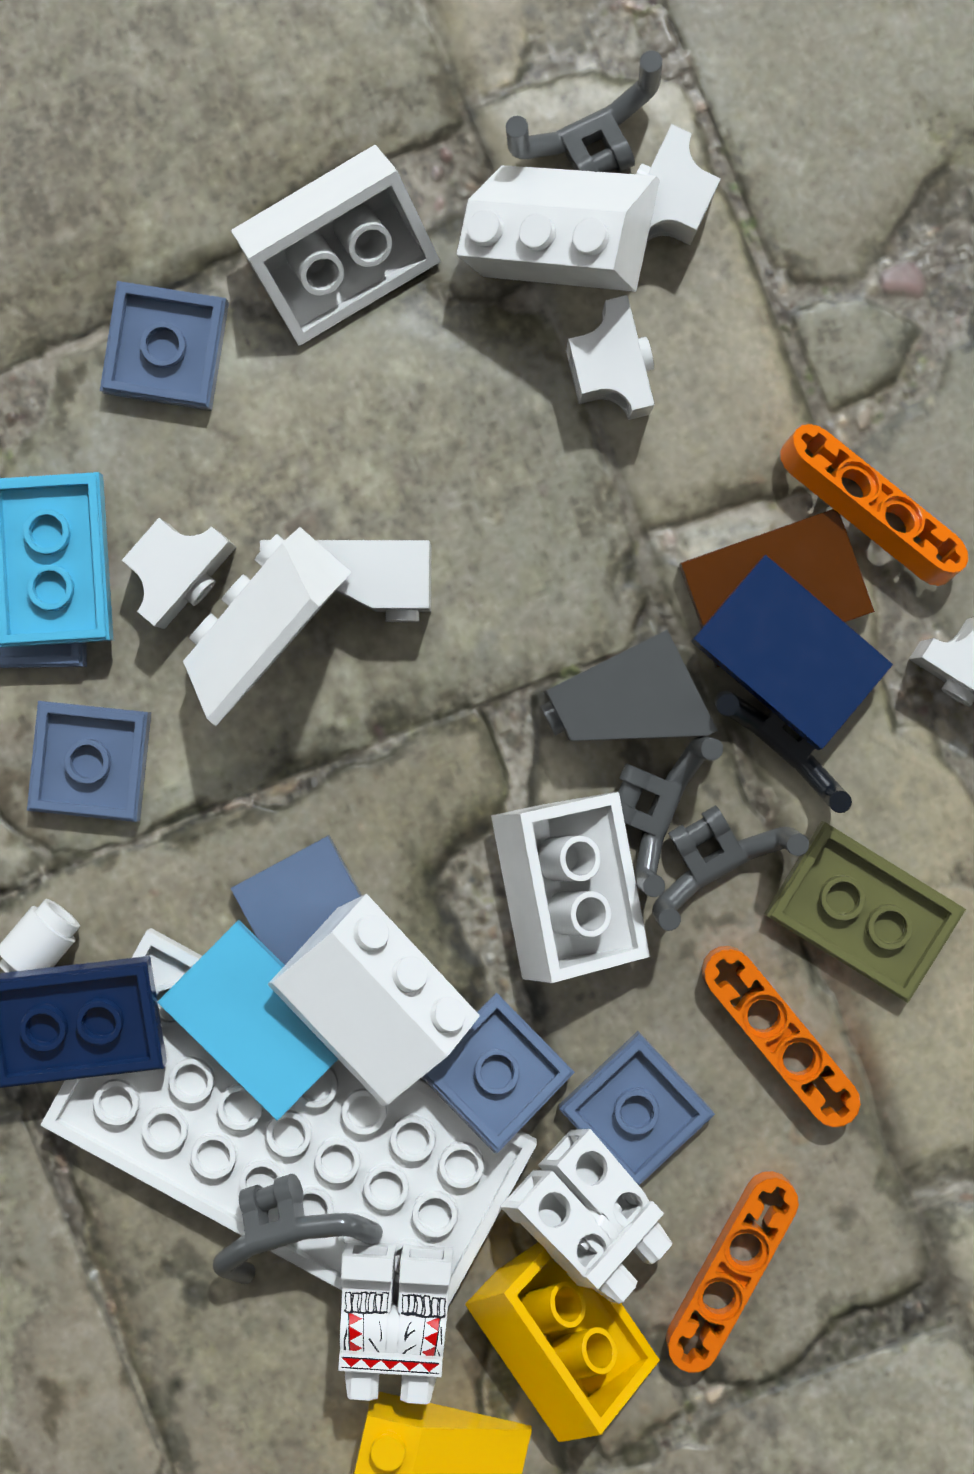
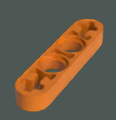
M813 424L801 425L783 444L780 451L781 461L784 468L794 478L921 580L930 585H945L966 567L968 551L963 541L955 533L828 431ZM805 450H810L814 455L810 457ZM830 466L835 469L831 474L826 471ZM842 478H848L856 482L862 490L863 498L849 494L842 484ZM889 512L898 516L905 525L906 533L893 529L888 524L885 513ZM917 536L921 539L918 544L913 541ZM937 554L942 557L940 561L936 557Z
M720 946L710 951L702 964V978L706 985L802 1102L824 1125L841 1127L852 1122L857 1116L861 1105L857 1089L752 961L738 948ZM722 959L729 964H733L737 960L740 961L741 965L737 968L736 973L748 988L752 986L755 980L760 984V987L745 993L736 1006H733L730 1002L732 999L740 997L734 987L726 980L718 984L714 980L720 974L716 964ZM766 999L772 1001L778 1010L776 1022L767 1029L752 1027L748 1021V1011L752 1004L758 1000ZM793 1043H806L811 1047L813 1053L811 1064L803 1071L794 1072L788 1070L783 1063L784 1051ZM828 1066L830 1070L821 1074L824 1067ZM820 1075L836 1093L845 1089V1092L840 1097L844 1106L838 1111H835L830 1106L821 1110L820 1108L825 1104L826 1100L811 1081L817 1079ZM810 1083L805 1091L801 1089L802 1085Z
M766 1171L755 1175L750 1180L671 1321L666 1333V1345L673 1363L681 1370L689 1373L701 1372L709 1368L715 1361L793 1221L799 1206L798 1195L790 1181L782 1174ZM776 1187H780L779 1194L784 1200V1204L781 1207L771 1205L768 1208L763 1220L771 1229L766 1233L755 1221L745 1218L750 1213L758 1221L764 1210V1204L759 1194L762 1191L772 1193ZM744 1233L755 1235L760 1240L759 1252L748 1261L737 1260L730 1254L731 1242L736 1236ZM720 1281L728 1283L733 1288L734 1295L732 1301L727 1306L715 1309L704 1303L703 1294L710 1284ZM696 1310L707 1320L699 1335L704 1347L702 1350L692 1348L688 1354H685L679 1339L682 1336L691 1339L700 1325L697 1315L692 1314ZM709 1322L714 1323V1324H718V1325H717L716 1328H713V1327L710 1325Z

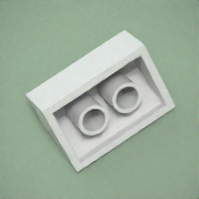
M376 145L361 152L231 230L298 346L441 262L398 171Z
M502 165L468 199L457 256L483 277L636 292L660 180L657 176Z
M301 527L285 540L276 534L254 559L262 566L256 575L250 580L243 574L222 597L221 600L229 607L220 618L217 619L212 613L209 614L189 637L196 646L184 659L183 663L206 718L215 726L254 686L352 573Z
M619 792L542 804L491 815L522 979L555 983L650 957Z
M367 894L338 907L268 983L269 987L382 1106L391 1103L444 1060L480 1017Z

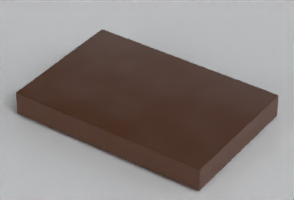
M834 509L679 564L701 628L764 555L773 560L843 622L875 612L841 515ZM713 661L715 668L720 667Z

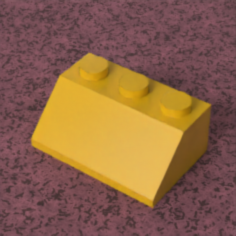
M537 1242L496 1270L465 1303V1306L558 1442L599 1436L624 1407L660 1359L622 1303L610 1302L592 1288L577 1286L566 1274L567 1272Z

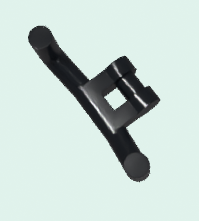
M722 691L716 695L715 706L722 715L730 717L753 732L795 768L834 812L845 813L850 809L852 805L850 795L811 754L815 748L801 736L797 740L782 728L786 723L771 711L766 715L730 691Z

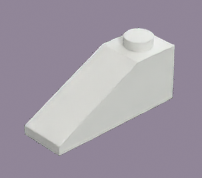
M260 540V551L270 540ZM315 540L352 572L336 592L376 612H386L387 622H419V612H431V544L429 540Z

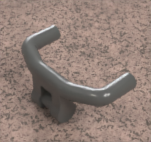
M656 51L645 52L640 58L639 79L607 107L557 131L529 136L528 122L525 118L521 116L509 118L506 123L508 150L512 156L518 159H534L565 152L573 170L610 173L617 170L620 173L635 166L632 150L623 136L619 125L644 106L658 91L662 74L663 59L661 55ZM601 139L606 149L590 156L586 146Z
M699 736L693 739L681 754L666 779L625 763L619 778L623 780L619 789L624 822L643 830L634 875L639 890L650 897H658L665 890V882L662 877L657 875V869L664 837L683 792L705 759L712 761L720 758L722 755L723 745L718 739L707 736ZM643 789L656 794L648 814L635 809Z
M715 805L701 813L703 818L686 828L681 825L668 833L688 871L656 899L652 907V914L664 930H675L681 922V916L677 910L699 889L749 860L782 849H786L792 855L801 856L808 851L809 840L796 829L785 826L737 841L723 814ZM714 837L720 849L702 858L696 847Z
M288 1174L276 1178L273 1185L264 1188L260 1185H254L240 1191L239 1206L243 1215L245 1235L235 1240L215 1256L213 1270L222 1278L245 1285L252 1282L255 1277L254 1265L247 1262L248 1259L255 1255L302 1240L347 1236L366 1244L374 1245L381 1240L383 1230L380 1224L354 1213L305 1216L303 1208L304 1194L301 1182L295 1174ZM278 1207L279 1220L269 1223V1210Z

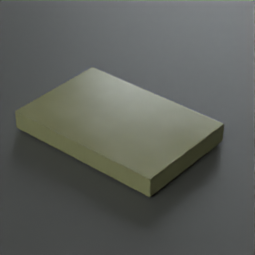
M821 821L809 840L808 851L798 858L764 914L908 1003L966 909L833 826Z

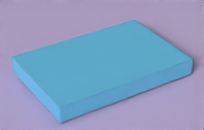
M93 472L0 478V647L114 641L103 474Z
M238 920L157 1003L278 1121L338 1058L269 987L268 983L285 965Z

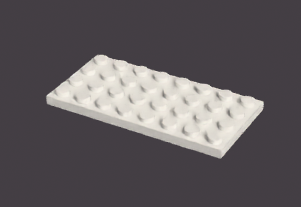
M152 928L146 931L132 958L150 956L157 1002L202 957L200 954ZM159 1004L158 1008L167 1057L165 1068L65 1080L41 1123L42 1127L242 1236L245 1235L243 1215L239 1206L240 1191L254 1185H260L264 1188L273 1185L276 1178L295 1174L303 1188L305 1216L334 1213L358 1214L380 1224L383 1234L378 1243L396 1244L393 1305H398L400 1261L403 1245L453 1248L449 1306L501 1211L500 1206L509 1197L537 1145L536 1138L519 1130L495 1154L422 1078L391 1103L382 1106L339 1059L277 1121ZM278 1207L269 1210V1223L279 1220ZM347 1236L306 1239L271 1250V1252L342 1290L341 1266L346 1241H362Z

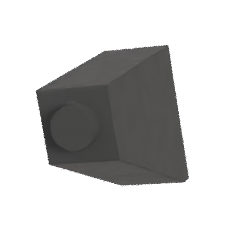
M668 630L544 691L549 702L540 706L554 735L564 731L570 741L708 736L718 731Z

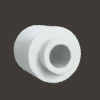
M45 899L39 907L32 906L0 943L1 969L7 973L54 967L75 942L73 935L79 929V923L64 908L49 899Z

